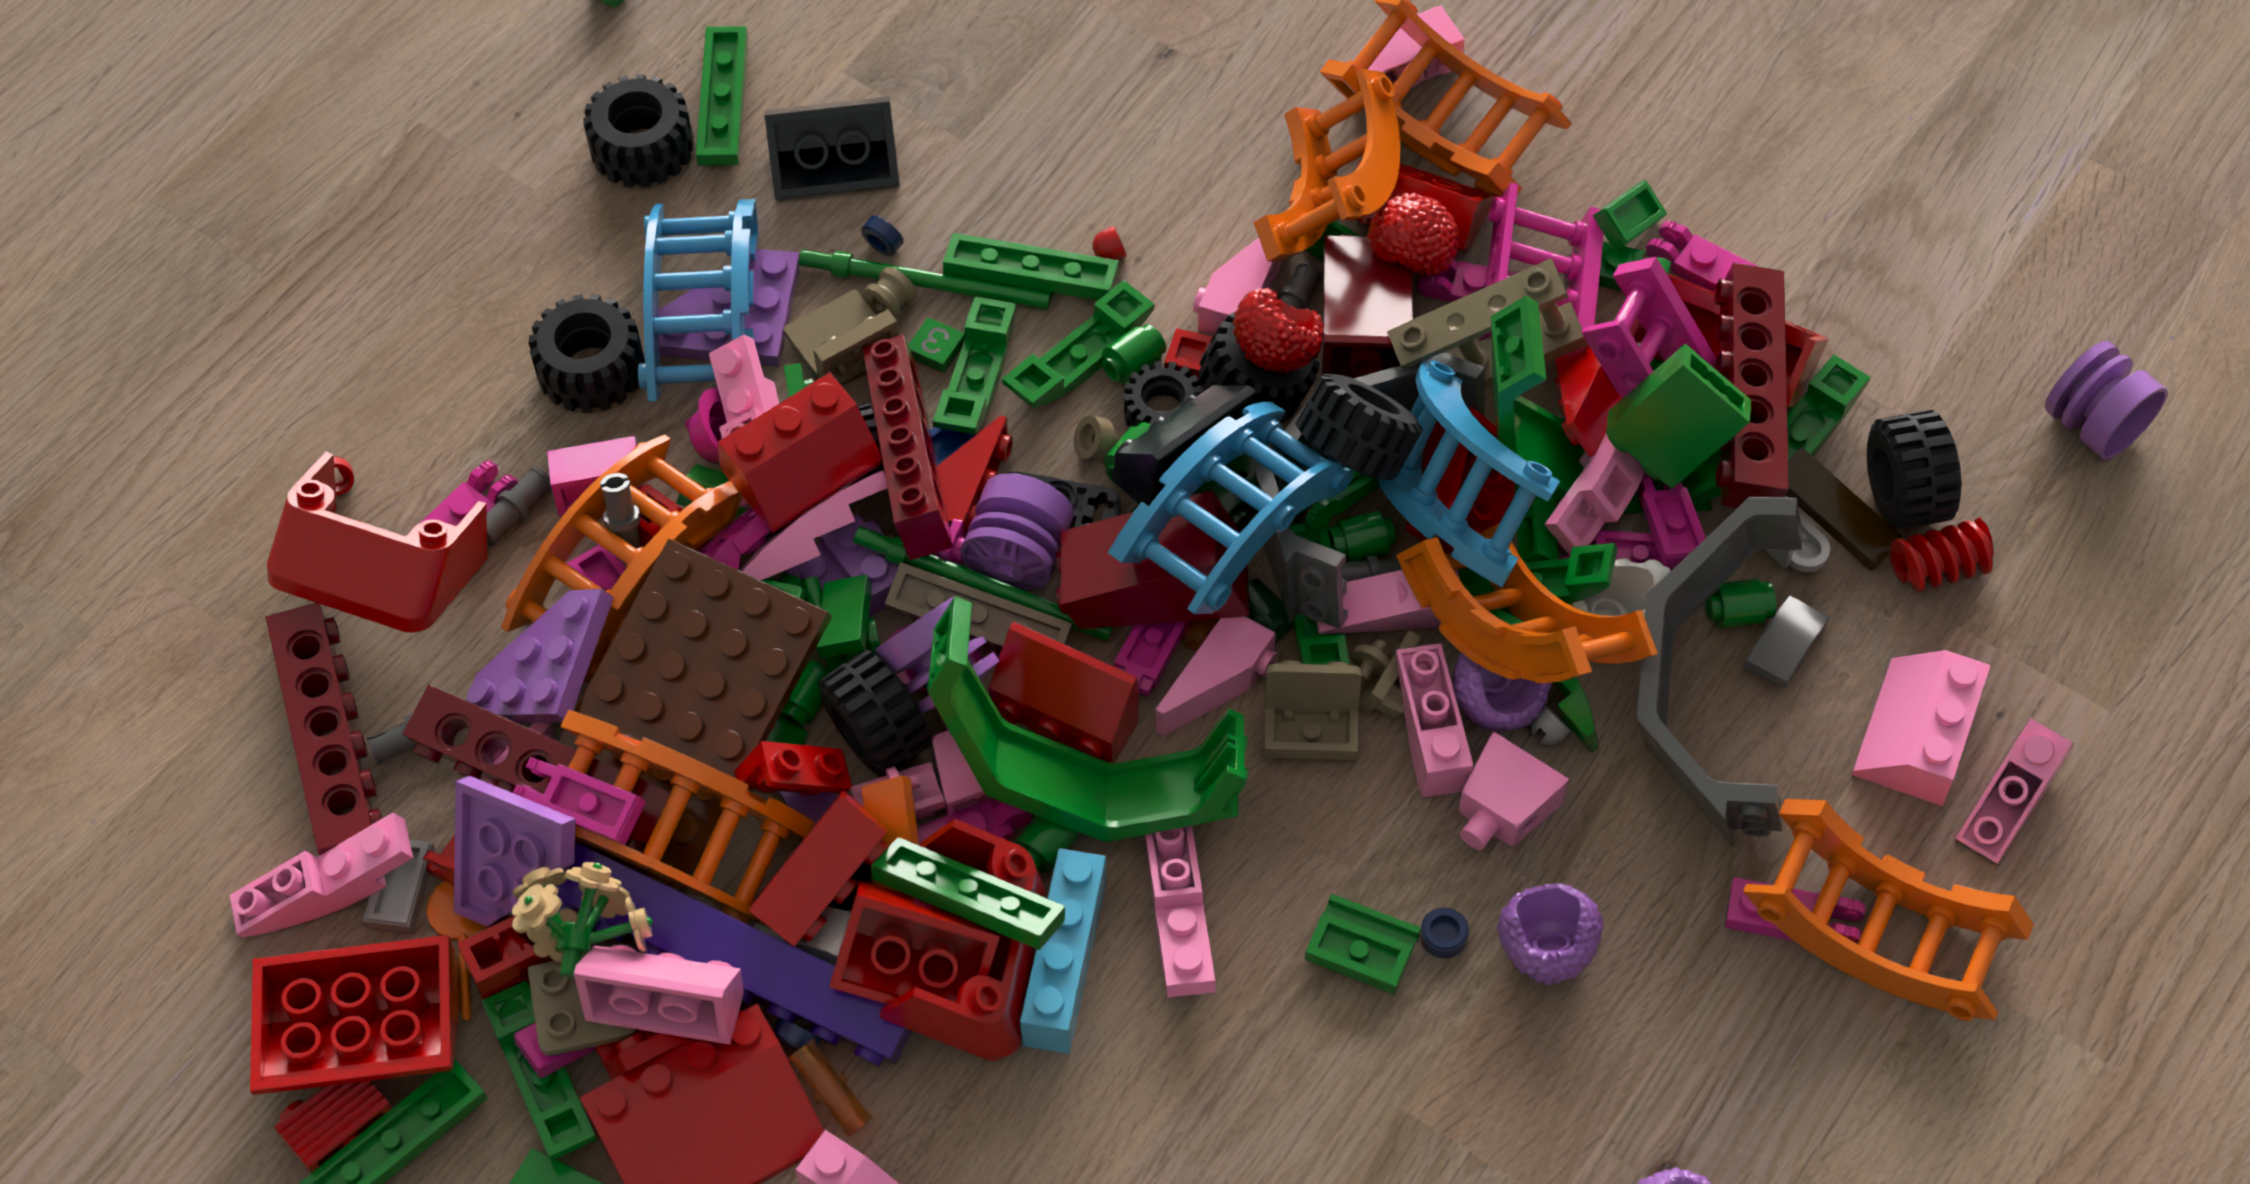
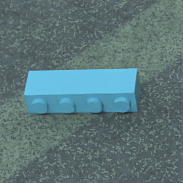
M1062 848L1058 850L1048 899L1065 906V921L1040 950L1036 949L1020 1020L1022 1046L1067 1054L1071 1052L1107 884L1106 856Z

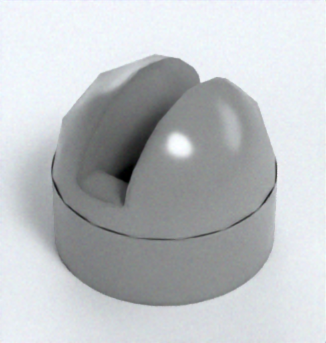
M1547 705L1543 707L1542 712L1538 713L1537 718L1532 720L1531 723L1533 737L1537 736L1541 731L1546 733L1540 741V744L1545 746L1557 745L1572 731L1567 723Z

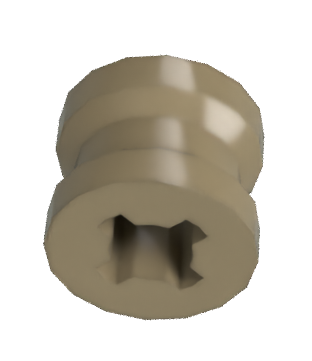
M886 267L879 274V281L876 284H869L863 290L862 296L876 315L888 309L896 319L901 313L900 308L902 305H909L917 297V292L912 282L902 272L892 267Z

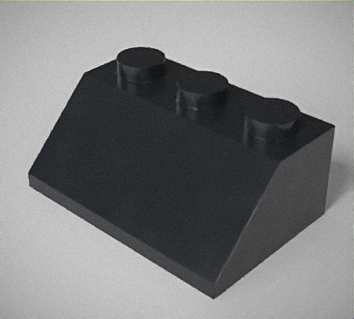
M889 97L765 110L764 118L775 199L900 185Z
M1213 385L1200 395H1191L1183 402L1180 409L1167 418L1165 416L1158 418L1152 423L1148 431L1135 440L1128 439L1120 445L1114 455L1115 462L1112 480L1136 503L1140 504L1143 502L1150 506L1165 487L1159 479L1195 441L1224 418L1230 416L1234 420H1238L1245 416L1242 414L1243 409L1254 403L1256 391L1251 386Z

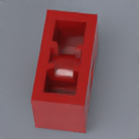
M515 916L457 943L466 967L482 999L524 981H527L529 985L528 966L554 961L549 955L546 957L535 955L533 951L535 942L528 938L526 932L518 933L512 927Z

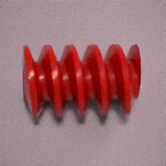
M1981 517L1975 519L1974 522L1963 521L1957 527L1948 525L1943 527L1941 531L1933 529L1925 532L1924 535L1914 534L1909 536L1907 540L1898 538L1892 541L1890 547L1891 564L1896 577L1903 584L1910 582L1912 588L1917 593L1924 591L1925 577L1933 588H1937L1942 584V573L1946 580L1952 584L1956 583L1959 579V568L1967 579L1975 577L1976 565L1984 575L1991 573L1993 569L1994 549L1992 536L1987 524Z

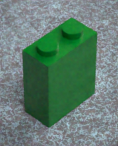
M1684 344L1608 411L1606 434L1615 448L1621 452H1628L1641 463L1643 470L1654 480L1660 479L1673 489L1750 423L1751 399L1687 344Z

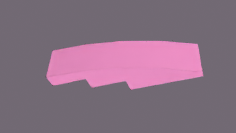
M876 472L841 489L792 520L762 545L739 571L761 581L821 556L814 538L855 522L848 504L887 489L884 472Z

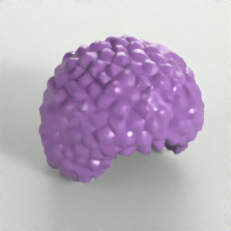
M1463 653L1459 655L1452 677L1456 701L1464 711L1465 717L1470 718L1474 724H1479L1481 728L1490 729L1493 732H1507L1508 730H1516L1529 725L1532 720L1537 718L1538 713L1542 712L1552 686V682L1535 683V681L1522 678L1516 680L1505 678L1483 668Z
M1556 883L1532 887L1514 895L1501 910L1497 930L1500 943L1508 958L1512 961L1513 966L1518 968L1521 974L1527 973L1528 977L1534 979L1537 983L1543 982L1546 985H1552L1553 983H1560L1561 981L1577 977L1592 962L1601 941L1604 922L1601 918V913L1598 911V905L1586 893L1580 892L1570 885Z

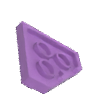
M757 249L755 260L749 261V270H753L754 307H749V314H745V329L753 328L754 342L761 365L780 366L786 337L783 328L789 322L800 270V254L797 252ZM724 288L692 289L659 309V317L723 314L724 309H731V292H725ZM724 331L659 334L660 356L710 360L709 353L731 342L732 335H725Z
M603 589L569 590L476 674L473 684L468 690L466 701L515 723L563 722L568 709L572 711L574 709L614 597Z
M468 776L456 781L454 913L490 927L503 921L512 913L514 905L519 900V898L514 897L513 890L523 884L522 878L525 875L542 867H548L550 871L556 868H563L565 871L574 864L575 818Z

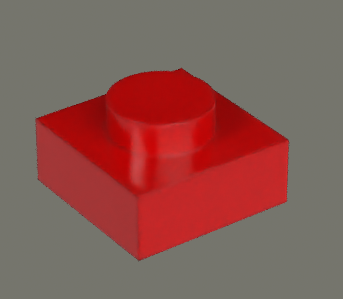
M1176 328L1164 361V368H1168L1169 361L1177 363L1178 372L1185 366L1190 369V377L1196 375L1199 379V370L1201 368L1199 363L1213 336Z

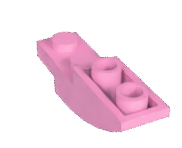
M743 334L709 353L727 420L726 424L719 427L723 439L778 405L779 399L774 381L764 378L753 338ZM742 497L740 507H749L748 502Z
M1606 433L1596 455L1589 457L1585 452L1580 458L1579 462L1584 467V470L1544 524L1569 555L1571 554L1572 547L1590 545L1604 523L1617 522L1645 474L1641 463L1628 452H1621L1615 448Z
M392 812L320 856L316 857L307 851H303L229 895L237 935L244 938L306 923L348 907L387 887L384 875L413 858L405 819Z
M1192 826L1146 834L1145 840L1153 907L1167 998L1216 992L1215 974L1203 906V890Z

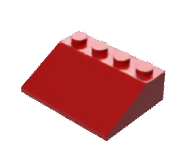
M449 935L253 959L251 1094L260 1095L453 1070L460 1010L459 960Z
M758 1004L738 1013L731 1044L691 1038L579 1097L587 1118L622 1184H760L801 1162L824 1132L786 1054Z

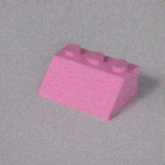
M1947 650L1891 658L1852 776L1943 806L1953 783L1991 665Z
M595 945L576 965L574 971L585 1021L731 1044L744 994L741 970L738 968H733L722 961H709L707 963L689 961L672 953H661L659 955L639 953L623 945H614L610 948Z

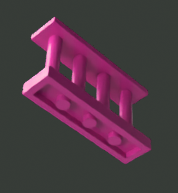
M1510 182L1501 198L1496 196L1493 199L1488 214V221L1493 222L1485 287L1510 277L1507 275L1509 258L1534 266L1552 258L1558 273L1564 274V279L1569 280L1568 289L1566 290L1568 298L1557 302L1558 307L1571 302L1582 329L1586 326L1594 325L1604 233L1592 215L1600 209L1590 206L1581 221L1575 220L1572 224L1516 207L1518 184ZM1513 224L1568 240V245L1573 246L1572 255L1565 257L1512 241ZM1491 332L1480 336L1478 342L1491 337Z
M1652 257L1619 264L1613 277L1626 297L1614 321L1586 326L1581 333L1621 399L1653 372L1650 363L1657 351L1665 362L1681 346L1687 344L1715 369L1716 357L1658 258ZM1636 317H1638L1647 332L1640 346L1637 345L1629 331Z

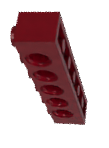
M1732 263L1725 279L1718 280L1714 295L1715 305H1720V314L1717 318L1714 332L1715 340L1720 341V350L1716 357L1715 369L1751 399L1750 423L1718 449L1721 450V460L1717 466L1715 484L1716 487H1721V506L1738 508L1749 497L1784 498L1788 491L1784 271Z
M902 334L863 346L893 520L908 558L913 560L953 548L919 371L906 338Z
M312 603L265 616L316 848L319 855L381 820L383 817L379 808L372 810L370 798L377 796V790L371 770L363 771L361 759L368 757V751L361 730L354 732L351 721L358 719L359 713L353 693H345L343 682L350 680V675L344 655H336L334 644L341 643L339 629L334 616L326 618L321 605ZM316 654L314 657L304 660L309 655ZM325 692L323 695L319 697L312 698L317 693ZM335 730L327 736H321L326 731ZM344 768L339 774L330 776V773L334 770ZM353 807V810L349 813L338 815L343 809Z
M430 684L426 687L402 735L416 744L413 750L415 754L436 764H439L442 757L456 763L453 770L464 777L472 776L479 780L483 775L496 781L494 786L513 793L518 784L529 786L544 794L550 779L545 778L541 782L534 783V774L526 768L530 757L556 767L558 764L569 767L576 752L575 749ZM468 728L466 740L462 744L454 746L453 741L456 734ZM508 746L509 752L506 759L494 765L493 759L496 752L502 747ZM594 758L586 775L614 785L620 769ZM638 778L631 793L641 797L646 803L625 846L643 853L671 792Z

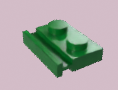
M1331 893L1327 907L1323 911L1305 951V960L1395 995L1411 958L1413 948L1420 937L1421 927Z

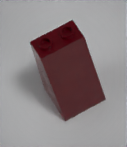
M1350 234L1325 236L1322 298L1324 333L1322 337L1321 377L1323 374H1337L1354 379L1400 366L1387 331L1413 320L1412 270L1399 263L1393 264L1378 259L1372 252L1369 245L1370 241L1367 237Z
M1213 490L1190 496L1191 501L1239 534L1241 533ZM1133 512L1061 531V551L1056 553V562L1061 574V587L1056 590V598L1061 612L1068 614L1079 630L1250 615L1247 565L1231 585V595L1222 608L1214 611L1213 614H1194L1187 608L1197 592L1148 558L1141 563H1121L1108 554L1109 549ZM1180 515L1172 517L1158 536L1159 544L1207 577L1228 549Z

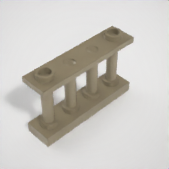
M1552 258L1387 331L1403 370L1458 346L1460 350L1450 355L1485 367V390L1492 387L1491 337L1477 343L1475 338L1491 332L1492 315L1525 295L1538 302V307L1541 311L1539 316L1545 363L1588 345L1581 333L1583 329L1571 302L1559 307L1557 305V302L1568 298V294Z

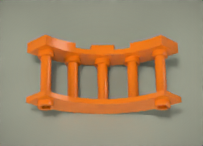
M1375 0L1374 2L1388 16L1354 61L1348 60L1346 63L1329 59L1320 70V73L1348 99L1361 91L1355 72L1360 69L1368 70L1401 28L1422 48L1393 84L1395 95L1392 98L1397 115L1400 143L1455 178L1460 172L1476 179L1473 184L1475 188L1501 198L1510 182L1518 184L1511 177L1513 174L1511 168L1542 127L1547 123L1567 130L1572 124L1561 111L1563 105L1551 94L1546 92L1539 94L1520 87L1469 58L1416 14L1418 9L1411 1ZM1436 58L1459 75V77L1427 119L1417 121L1401 109L1402 105L1400 102L1433 59ZM1474 85L1497 101L1465 143L1456 145L1440 136L1439 129ZM1512 108L1529 116L1498 158L1493 157L1490 160L1477 155ZM1518 185L1517 195H1518V193H1519V192L1521 191V189H1522L1519 185Z
M1360 69L1355 72L1361 91L1322 114L1320 110L1295 107L1284 114L1291 137L1294 162L1301 166V177L1294 181L1292 194L1288 202L1290 207L1279 214L1265 215L1253 222L1267 262L1282 261L1299 254L1317 242L1328 224L1341 218V221L1364 218L1381 208L1389 199L1398 178L1400 136L1392 98L1395 95V90L1385 72ZM1365 108L1367 134L1331 154L1327 136L1329 128ZM1363 155L1362 161L1354 172L1347 176L1334 177L1337 175L1339 168Z
M665 434L647 443H639L632 452L617 461L580 495L551 530L527 567L517 588L511 592L506 600L505 607L507 612L501 628L509 632L531 622L534 623L547 611L542 606L555 579L571 590L602 589L565 563L585 535L626 563V570L613 588L605 591L614 598L583 684L592 680L667 540L671 539L696 550L735 520L743 497L731 481L714 489H705L665 462L664 459L671 441ZM612 473L627 475L630 480L633 504L638 507L642 515L661 527V530L644 548L636 549L597 522L606 510L604 495L600 487V482L605 476ZM657 477L691 500L692 503L681 512H670L639 491L637 487Z
M1499 524L1479 534L1486 539H1492ZM1438 537L1424 540L1396 555L1404 576L1422 608L1430 607L1434 615L1442 623L1438 630L1473 662L1505 678L1512 680L1522 678L1535 681V683L1558 682L1592 672L1589 661L1604 664H1620L1642 660L1658 654L1642 609L1625 615L1602 616L1574 608L1552 594L1537 580L1518 554L1512 541L1508 547L1511 551L1510 554L1519 559L1503 587H1500L1489 581L1495 591L1477 596H1472L1454 572V570L1467 567L1451 557L1452 552L1444 553ZM1507 607L1515 617L1523 622L1509 625L1489 611Z
M568 709L560 727L577 737L574 744L578 746L568 768L586 775L595 755L601 756L604 749L621 755L619 761L623 763L613 786L631 793L640 773H646L648 767L672 776L670 784L674 786L643 853L576 825L575 841L674 883L723 908L722 913L745 924H748L749 920L767 926L748 910L781 839L786 840L789 834L805 838L815 822L772 797H769L768 801L748 791L749 785L698 760L643 737L641 742L618 733L620 728ZM700 789L721 799L719 807L723 811L693 876H690L660 861L691 794L697 795ZM747 814H750L763 822L760 829L764 832L733 897L711 886L710 883L740 818H746Z
M1785 798L1778 814L1792 830L1794 840L1773 885L1746 884L1743 890L1744 894L1757 908V914L1762 919L1773 923L1788 937L1826 963L1877 989L1923 1006L1948 1012L1960 1020L1971 1021L1974 1018L1996 1020L1998 1011L1981 988L2000 941L2007 938L2028 940L2034 923L2017 898L2013 895L1979 891L1954 884L1952 891H1948L1924 882L1926 873L1901 862L1889 854L1883 856L1881 860L1863 848L1861 845L1864 837L1851 828L1826 800ZM1811 849L1828 862L1827 867L1830 870L1812 911L1808 910L1792 893ZM1848 878L1873 891L1877 897L1857 944L1827 925ZM1899 905L1925 915L1929 920L1909 968L1875 954L1895 906ZM1953 926L1982 933L1962 982L1928 974L1946 930Z

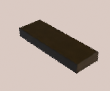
M1803 447L1788 460V491L1786 496L1788 498H1797L1799 508L1870 571L1874 570L1890 552L1892 541L1898 538L1902 539L1903 536Z

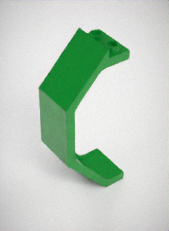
M1525 295L1491 316L1492 388L1497 440L1524 460L1534 461L1547 467L1552 472V477L1560 481L1551 498L1561 502L1584 470L1579 460L1585 453V450L1581 444L1573 446L1562 427V422L1565 420L1520 396L1527 390L1547 380L1538 302ZM1717 450L1681 481L1683 488L1687 487L1696 512L1712 511L1711 500L1721 495V487H1716L1715 484L1716 470L1721 460V450ZM1651 478L1656 491L1664 490L1660 479L1654 480ZM1637 491L1623 514L1644 513Z
M954 596L934 627L927 692L986 796L1103 842L1238 817V794L1243 790L1248 778V769L1245 768V751L1248 745V737L1244 735V714L1227 708L1204 741L1192 750L1120 763L1105 762L1015 726L1002 718L967 659L972 603Z

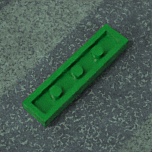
M706 26L695 154L697 166L739 165L748 49L747 26Z
M959 233L952 234L943 259V274L1099 300L1114 288L1119 273V260Z
M897 837L872 864V880L1038 950L1045 945L1065 921V906L900 837Z
M454 1058L453 1070L435 1073L298 1184H384L488 1099L485 1091Z

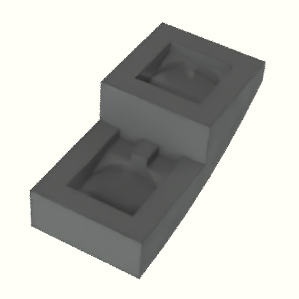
M1789 595L1757 641L1743 667L1785 688L1802 666L1807 652L1825 630L1830 616Z

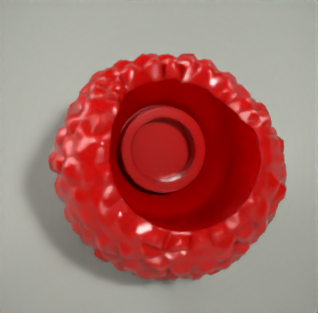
M1405 193L1401 197L1396 196L1394 199L1388 200L1371 220L1367 235L1371 250L1378 259L1393 264L1399 263L1406 268H1412L1414 273L1418 272L1420 275L1425 273L1427 276L1439 275L1441 272L1447 271L1455 259L1459 247L1457 242L1459 238L1458 226L1451 214L1447 212L1446 207L1440 205L1433 198L1423 197L1416 193Z
M1260 288L1247 293L1238 304L1233 320V325L1235 326L1233 333L1236 336V342L1240 345L1243 352L1246 353V359L1250 360L1255 366L1264 368L1266 371L1288 373L1305 367L1320 353L1324 324L1321 321L1322 317L1318 315L1316 310L1290 307L1282 300H1277V293L1270 288Z

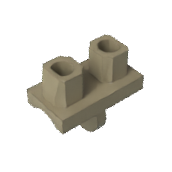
M1409 630L1401 642H1396L1392 646L1387 656L1384 652L1388 645L1380 639H1376L1372 646L1365 644L1356 646L1351 658L1354 664L1361 668V682L1365 683L1370 675L1374 676L1359 701L1358 710L1368 715L1376 708L1394 719H1397L1404 713L1401 687L1395 683L1399 675L1395 653L1399 649L1416 647L1421 638L1420 636Z

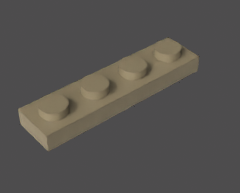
M900 562L885 601V608L920 619L951 597L957 596L972 603V622L970 623L969 638L975 639L983 636L986 640L985 644L1002 649L1007 632L1013 621L1065 645L1072 629V623L902 562Z

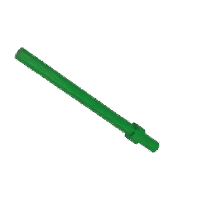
M802 249L799 256V266L831 271V276L849 279L851 275L879 280V274L886 267H892L902 272L917 287L1047 310L1051 303V293L862 260L854 258L853 253L835 251L834 254Z
M862 526L858 527L853 543L886 555V561L896 565H900V562L1062 619L1072 623V629L1107 642L1113 628L1079 630L1070 616L1061 612L1058 603L936 555L930 554L909 560L900 536L894 535L892 539Z

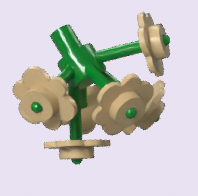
M585 862L582 864V868L573 867L572 870H566V872H564L563 868H556L551 871L548 867L538 868L522 878L523 884L513 890L514 897L519 898V900L512 909V914L515 916L512 927L518 933L526 932L528 938L535 942L533 945L535 955L539 957L549 955L552 960L561 962L560 976L575 978L574 971L576 965L581 961L582 955H586L590 951L591 944L633 932L637 947L643 953L646 952L645 938L652 937L651 926L653 920L647 916L645 908L636 910L629 892L621 887L622 882L611 878L612 871L600 863ZM567 878L579 882V888L583 892L578 915L575 911L568 908L559 911L561 899L556 896L558 894L556 886L564 883ZM628 913L630 922L592 933V929L600 915L605 918H613L616 914L623 916Z

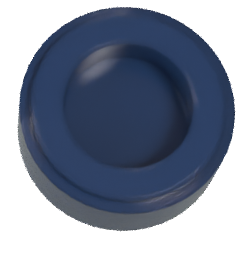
M873 215L861 227V233L866 242L884 255L893 256L904 244L903 237L899 231L881 217Z
M1437 908L1430 911L1424 917L1421 924L1420 940L1424 949L1431 955L1438 958H1451L1460 954L1467 945L1469 926L1465 917L1458 911L1451 908Z
M778 1018L772 1029L780 1043L809 1057L815 1055L822 1041L809 1031L781 1018Z

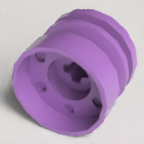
M2102 341L2082 354L2056 382L2045 403L2046 412L2054 419H2061L2063 427L2067 430H2075L2082 426L2079 435L2081 442L2102 460L2111 459L2130 446L2157 417L2168 396L2167 388L2145 370H2138L2130 375L2133 366L2132 359L2127 355H2119L2118 347L2110 341Z
M1011 473L999 474L989 478L975 509L976 516L970 523L967 530L968 534L960 548L962 559L971 570L1023 590H1036L1046 586L1052 577L1054 564L1056 563V553L1061 546V531L1070 528L1074 517L1072 504L1063 493L1052 485L1034 477Z
M954 596L875 649L879 657L890 666L895 674L911 667L913 668L917 676L906 685L910 694L923 685L928 690L934 627ZM983 636L969 641L967 657L981 682H983L991 668L1000 662L994 652L977 663L971 657V652L986 643ZM930 696L917 703L922 714L926 711L937 709Z

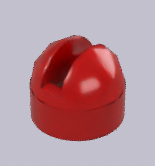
M1114 226L1104 229L1095 235L1092 241V249L1096 257L1121 260L1127 257Z
M335 456L334 468H338L343 477L341 481L336 482L335 480L337 496L347 493L352 488L354 473L352 466L344 458Z

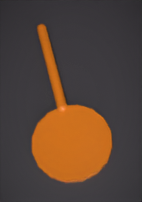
M445 881L434 889L428 899L426 910L428 920L438 935H449L450 940H459L460 942L469 938L472 934L489 928L454 913V886ZM459 950L462 1020L467 1022L471 1019L470 973Z

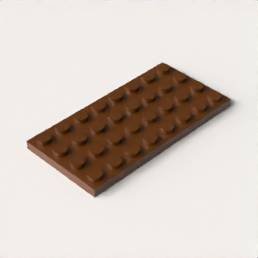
M668 539L577 705L575 712L620 728L618 733L642 742L643 737L735 778V769L760 741H767L832 616L824 609ZM564 729L558 742L575 750L578 748L574 744L577 737ZM603 749L601 756L595 755L594 757L620 770L623 763L619 761L621 755ZM648 767L646 773L641 772L638 777L669 792L674 787L670 784L672 776ZM538 777L535 783L541 782L545 778ZM700 789L697 795L691 794L660 862L693 876L723 811L719 807L721 799ZM575 841L683 894L687 892L686 889L646 870Z

